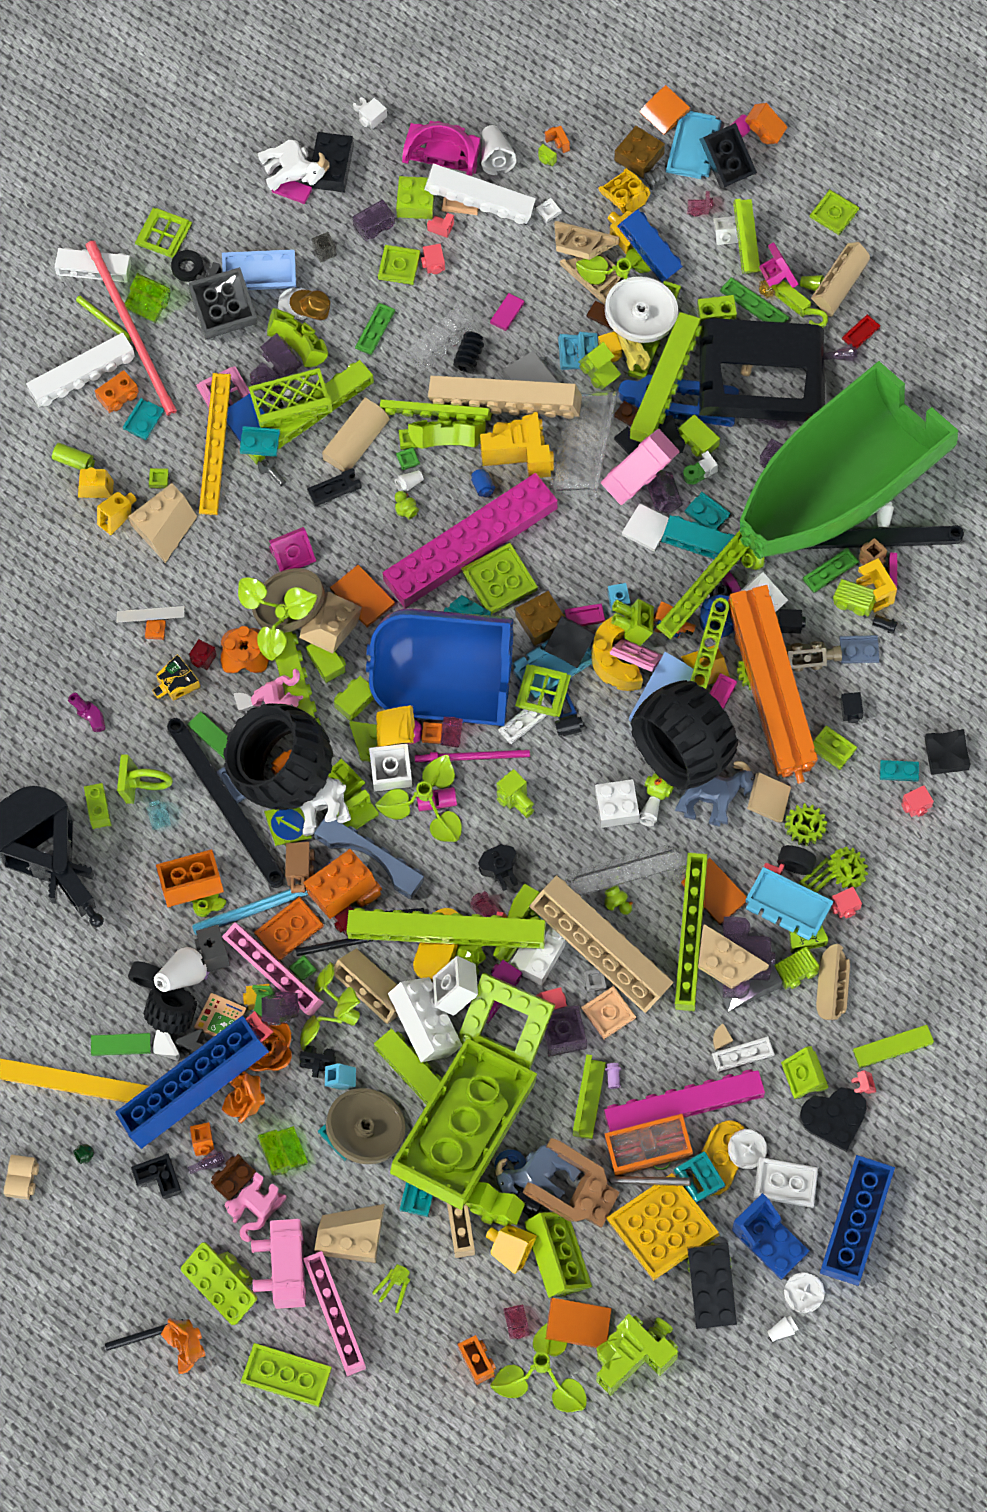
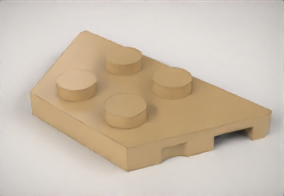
M559 221L554 222L557 252L590 260L619 244V237Z
M602 253L598 255L603 257L607 261V271L610 270L612 266H616ZM576 256V258L570 260L562 259L560 265L604 305L609 291L622 279L613 271L610 274H605L606 278L603 283L590 284L580 276L576 268V262L583 258Z
M704 924L698 964L699 969L731 989L740 985L741 982L753 978L757 973L768 969L769 965Z

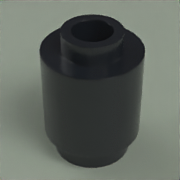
M577 714L561 717L555 721L558 736L563 735L564 737L581 732L580 728L584 727L581 716L577 717Z
M524 1189L518 1191V1194L515 1195L525 1203L522 1211L529 1215H537L542 1205L523 1193Z

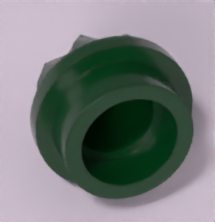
M88 1144L78 1145L77 1149L73 1150L79 1164L89 1163L94 1156V1150Z

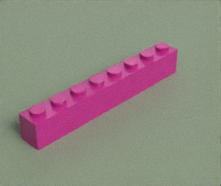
M753 1069L743 1071L741 1075L734 1076V1074H729L722 1077L721 1080L715 1081L710 1079L698 1086L690 1084L682 1090L676 1091V1089H671L659 1096L651 1094L646 1096V1099L639 1101L638 1099H632L624 1105L612 1104L607 1109H604V1116L608 1130L612 1132L678 1114H683V1118L763 1098L765 1091L759 1070L753 1071Z

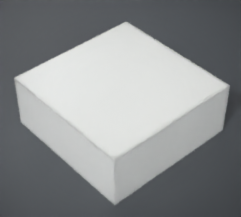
M551 198L536 207V210L546 222L561 214V209Z

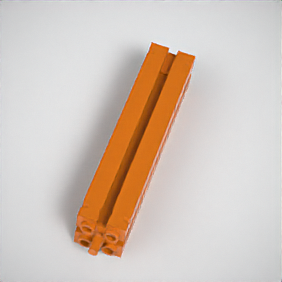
M768 585L755 587L748 591L743 590L732 593L728 599L730 616L776 775H782V778L792 776L794 772L797 783H804L803 773L811 771L818 758L814 751L815 747L772 599L769 595Z

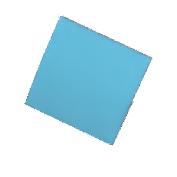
M597 333L560 334L558 336L560 370L580 369L578 361L598 346Z

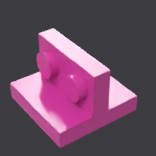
M775 243L769 244L768 248L773 258L759 266L770 287L776 285L785 277L792 288L799 285Z
M304 527L269 541V549L276 560L280 572L301 568L316 562Z

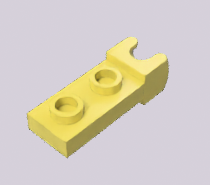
M617 334L627 358L626 363L629 369L633 371L634 365L638 364L642 370H646L650 364V357L647 351H644L642 344L627 340Z

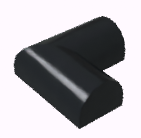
M169 1153L131 1167L137 1187L157 1180L163 1199L179 1195L182 1192Z

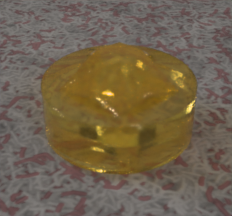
M766 280L760 281V294L764 295L766 299L772 297L774 294L772 286L770 287Z

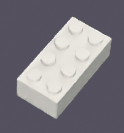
M430 977L402 981L388 993L421 1062L447 1058L462 1047V1043L448 1014L435 1008L434 988Z

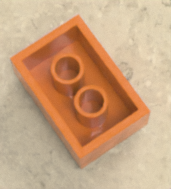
M212 849L156 864L167 908L224 892Z
M351 849L303 882L308 895L329 919L377 886L372 872Z

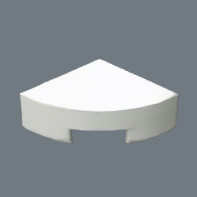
M244 693L233 694L239 712L256 707L252 705L251 696Z

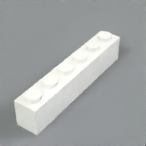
M433 164L424 189L433 195H440L448 200H455L466 206L476 207L483 212H490L501 218L514 220L518 224L528 223L536 199Z
M121 333L26 383L28 391L38 407L48 406L52 403V400L58 397H65L69 391L82 388L86 382L99 379L105 372H113L122 363H130L135 357L134 350L124 333Z

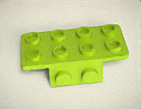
M202 1242L181 1266V1272L231 1325L238 1324L257 1301V1296L248 1287L253 1282L250 1272L237 1262L236 1257L228 1251L217 1254L207 1242Z

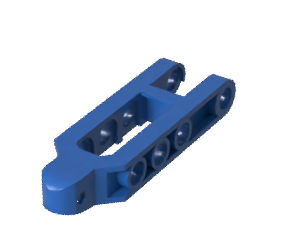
M648 374L639 381H623L618 388L619 399L622 402L626 401L631 405H635L639 409L653 375ZM678 380L676 393L699 396V381ZM723 385L725 394L739 395L740 391L738 388ZM699 401L698 406L671 403L669 410H665L666 416L673 415L674 419L687 421L695 414L703 423L732 427L735 424L734 417L699 415Z

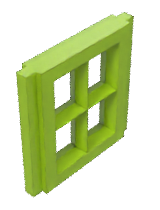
M152 208L135 241V245L173 258L179 251L192 222L158 208ZM159 217L168 220L163 231L154 228ZM171 222L180 224L175 235L166 233ZM152 231L161 234L156 245L147 242ZM164 235L173 238L168 249L159 247Z
M527 664L515 706L541 714L560 717L571 675ZM535 673L545 676L542 688L532 686ZM549 677L559 679L556 692L546 690ZM531 690L541 692L538 704L527 702ZM545 693L555 695L551 708L541 706Z

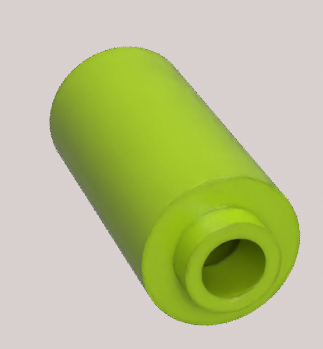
M59 442L52 452V460L78 470L93 468L95 465L93 455Z

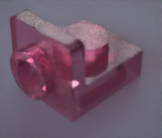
M486 891L477 893L471 899L470 906L476 914H480L483 917H491L500 912L489 899Z
M523 1304L504 1308L510 1340L529 1336L530 1333Z

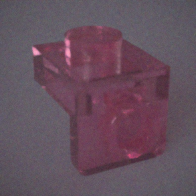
M706 191L705 200L688 199L687 215L697 217L709 214V209L713 208V198H710V191Z
M444 717L440 743L442 746L459 747L463 719Z

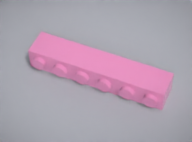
M234 923L222 936L305 1014L312 1016L324 1003L319 996L241 925Z
M321 1251L303 1258L346 1375L349 1376L365 1370V1363L323 1252Z

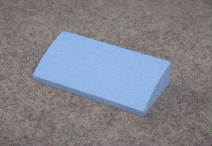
M295 250L222 253V271L226 272L240 267L248 290L297 288Z
M664 652L630 714L629 721L631 722L642 702L656 690L677 681H690L693 668Z

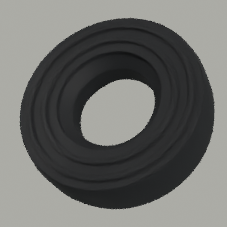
M192 250L178 252L171 261L173 275L184 282L196 280L197 275H201L204 269L201 256ZM184 261H192L194 263V268L191 271H183L180 266Z

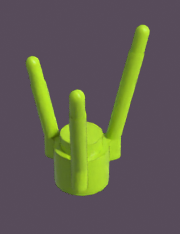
M396 1264L395 1268L390 1270L388 1275L372 1292L375 1295L390 1279L391 1282L379 1299L381 1303L394 1284L400 1286L402 1283L395 1313H398L406 1287L410 1282L408 1278L410 1271Z

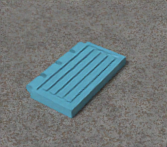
M693 111L682 117L677 123L666 173L701 179L702 176L709 177L711 166L708 164L709 161L699 139L720 130L722 121L716 119V116Z
M548 640L541 644L543 649L545 648ZM539 646L526 654L529 659L528 661L523 656L512 663L515 668L513 673L521 683L527 664L568 673L573 677L592 664L591 649L588 647L578 668L547 653ZM535 673L532 686L542 688L545 676ZM549 677L546 690L552 691L558 685L559 679ZM530 691V695L534 700L540 697L541 692Z
M765 867L762 868L745 900L748 903L746 910L756 915H759L762 910L764 912L761 917L774 924L777 923L778 919H781L780 927L794 932L797 927L799 928L797 935L807 940H810L812 935L816 937L834 902Z

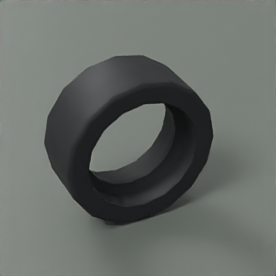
M786 845L781 848L777 863L779 866L784 864V869L800 875H809L813 872L817 859L812 852L804 848Z
M135 961L132 963L128 978L140 986L152 989L156 987L154 977L161 968L146 962Z

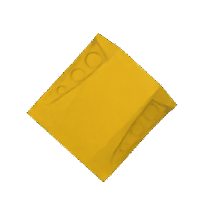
M626 168L623 170L624 172L598 189L622 213L626 211L633 213L646 204L651 193L637 175Z
M402 706L377 712L378 745L376 747L414 743L415 721L413 706Z

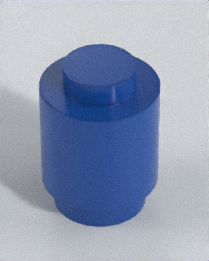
M484 469L474 471L471 475V481L477 494L480 497L491 496L495 486L489 473Z

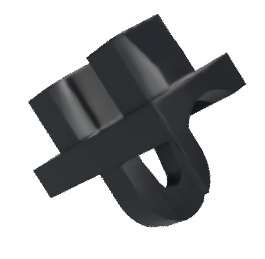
M307 1045L305 1050L300 1052V1067L312 1069V1077L318 1078L319 1072L325 1071V1066L336 1064L334 1049L327 1048L324 1049L323 1054H317V1048Z

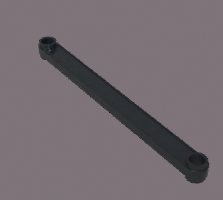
M958 525L849 529L835 538L805 549L859 548L874 538L884 547L959 544L963 540L964 532ZM956 532L960 536L954 537L951 533Z
M172 718L167 724L170 736L268 885L272 888L281 887L284 883V875L183 721L179 718ZM176 724L181 726L178 730L171 729ZM274 875L281 877L276 882L270 880Z

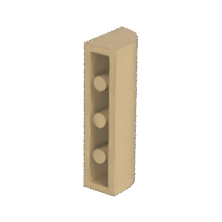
M860 242L847 243L811 297L829 317L834 315L870 260L869 253Z
M364 398L323 450V460L342 472L353 468L390 420L386 412L374 402Z
M357 948L338 959L334 966V976L347 988H354L357 997L386 1024L396 1019L398 1014L388 993L397 984Z

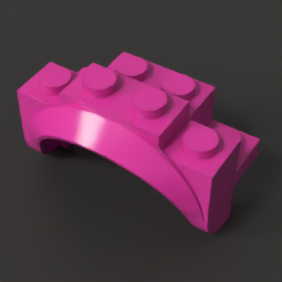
M430 121L426 125L411 123L404 144L402 163L409 164V160L432 165L436 164L446 168L465 171L466 175L472 176L477 171V158L481 148V141L475 135H467L465 128L458 125H451L440 121Z

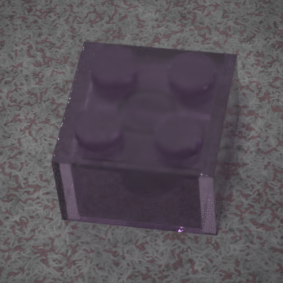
M579 1005L553 1010L543 1035L548 1057L587 1049V1039Z

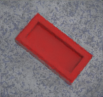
M867 314L842 337V340L856 350L881 325Z

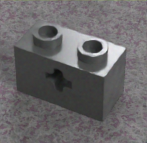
M219 925L197 930L198 939H194L197 951L201 950L202 952L201 956L203 958L201 961L203 965L206 964L207 972L230 966Z

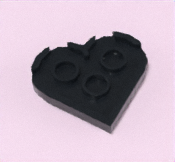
M844 1087L833 1092L829 1098L814 1095L801 1108V1124L810 1134L847 1152L865 1117L867 1110L866 1099L860 1093L854 1092L853 1089Z

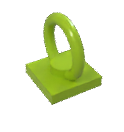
M121 754L117 792L126 804H134L136 788L163 790L173 784V779L169 774L155 769H138L128 754ZM140 777H155L164 781L157 783L141 781Z

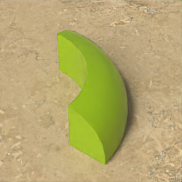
M273 308L268 322L267 336L276 338L293 348L301 357L304 367H314L323 363L328 356V350L323 339H319L315 335V330L306 322L302 324L295 320L294 315Z
M439 418L438 422L422 420L408 424L409 436L412 442L421 449L440 445H461L475 448L480 444V434H485L486 422L481 423L471 419L453 422V418L448 420Z

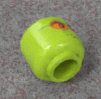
M656 773L652 777L648 776L644 785L647 787L648 795L660 800H664L666 797L669 798L674 786L668 785Z

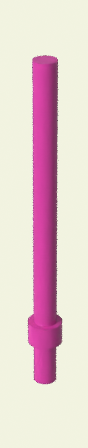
M530 750L445 754L430 752V754L415 755V763L432 762L444 755H448L450 761L530 757Z

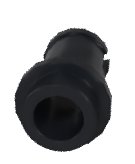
M718 584L709 594L710 597L718 595V593L719 595H725L727 587L725 585L722 587L723 584Z
M876 614L872 626L887 630V633H894L897 622L894 621L895 619L890 620Z

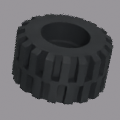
M154 987L148 995L143 1013L144 1019L150 1026H153L152 1028L162 1033H184L192 1025L197 1008L196 998L189 991L184 990V988L162 992L157 987Z

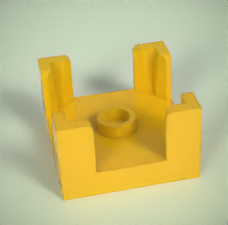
M879 558L859 567L858 572L864 576L856 579V584L866 587L873 583L876 588L873 591L876 600L872 609L875 613L894 604L897 588Z

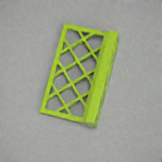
M320 368L248 387L260 428H272L332 412L331 401L328 397ZM318 375L319 380L316 385L307 381L310 376ZM298 380L302 382L298 390L289 386L292 381ZM305 384L313 388L309 395L301 392ZM280 385L284 388L278 394L272 391L274 386ZM287 389L295 393L291 400L283 396ZM263 390L266 393L260 399L254 395V391ZM316 390L324 394V398L315 399L312 396ZM269 394L277 397L273 405L265 401ZM298 395L306 398L303 404L294 402ZM280 400L289 403L284 409L276 407ZM263 404L271 408L268 413L260 415L259 409Z

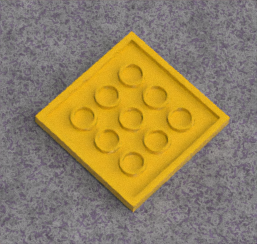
M671 1173L666 1177H675V1175ZM653 1185L606 1217L609 1224L653 1281L688 1258L687 1247L706 1245L720 1236L718 1230L683 1186Z

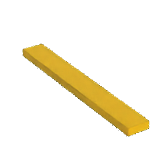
M212 373L199 514L218 515L231 374Z
M0 1058V1080L128 1103L149 1087L137 1083Z

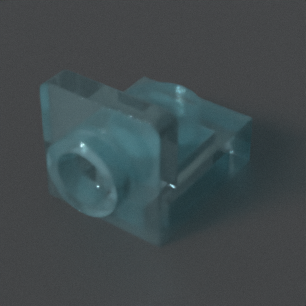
M160 800L149 802L146 810L152 830L170 826L171 822L165 802L160 803Z

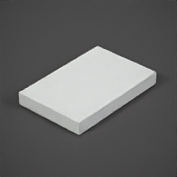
M759 1157L754 1198H758L763 1193L770 1201L813 1208L818 1167Z

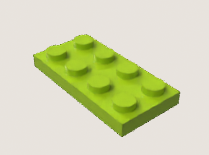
M254 1343L241 1383L319 1407L332 1367Z

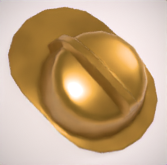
M298 290L291 295L290 306L295 313L317 320L328 318L331 302L324 292L318 290Z

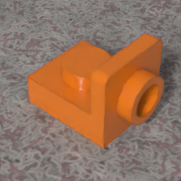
M562 126L552 127L545 131L546 143L554 140L558 149L561 148L563 153L570 151V142Z
M210 1123L190 1126L195 1155L204 1156L215 1153Z

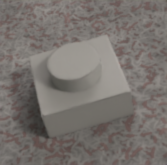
M598 969L584 971L587 992L606 989L605 977Z

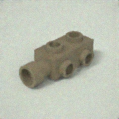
M813 641L810 644L793 643L790 646H786L791 668L795 672L803 671L806 667L820 670L822 666H827V660H833L834 662L842 661L841 646H833L831 649H826L824 642L821 643L820 641Z

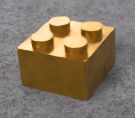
M635 126L615 149L614 161L644 179V174L650 172L664 155L665 143L640 127Z
M549 591L515 608L516 618L534 646L549 639L561 616H564Z

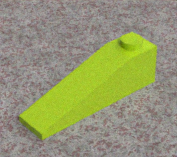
M524 884L514 898L507 918L512 916H519L522 919L539 917L529 906L540 892ZM496 946L493 956L500 961L505 960L508 962L518 947Z

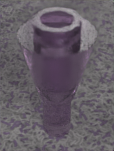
M853 344L824 353L825 360L855 361L854 358L858 357L857 347H853Z
M214 1149L198 1163L189 1166L188 1171L190 1174H193L200 1170L223 1167L225 1158L221 1151Z

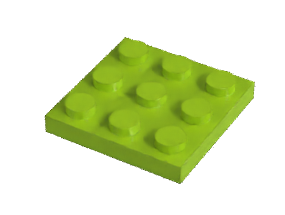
M511 543L461 568L463 575L482 606L489 610L491 614L538 590V586Z

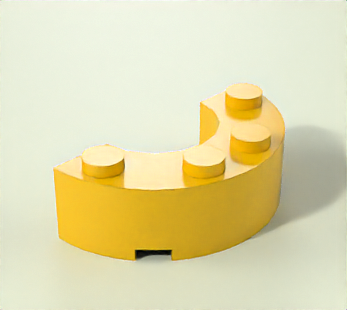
M610 617L600 625L594 636L591 648L592 666L599 678L606 684L609 683L617 687L616 689L623 691L639 690L642 687L643 679L638 666L623 663L616 656L610 654L614 644L623 638L625 632L624 629L611 623L612 617Z

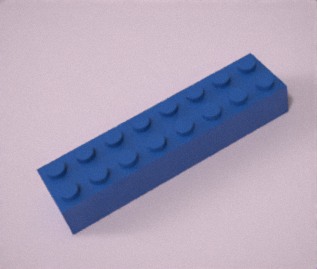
M242 1015L115 1113L129 1137L142 1149L269 1051L255 1029Z

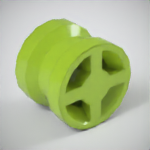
M659 1317L655 1319L653 1327L648 1329L657 1336L658 1341L663 1337L666 1338V1335L673 1331V1328Z

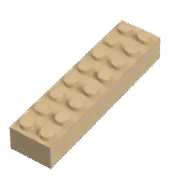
M430 376L428 398L433 404L489 408L493 414L509 412L511 415H520V413L530 415L538 412V414L545 415L546 417L553 418L559 415L572 419L574 416L580 417L582 394L576 384Z
M557 875L529 906L643 1012L646 1013L674 983L669 979L668 975L659 970L651 960L647 959L637 947L633 946L623 934L619 933L609 921L598 914L592 906L586 903L578 893L574 892Z

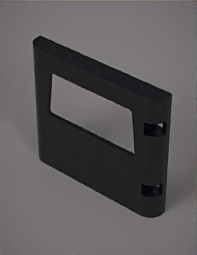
M708 318L701 322L699 415L806 422L825 405L824 329L821 326L815 324ZM721 364L806 369L803 398L725 394Z

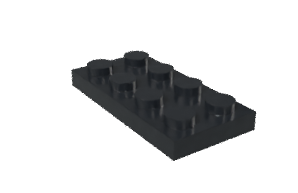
M728 1242L687 1247L696 1329L737 1325Z

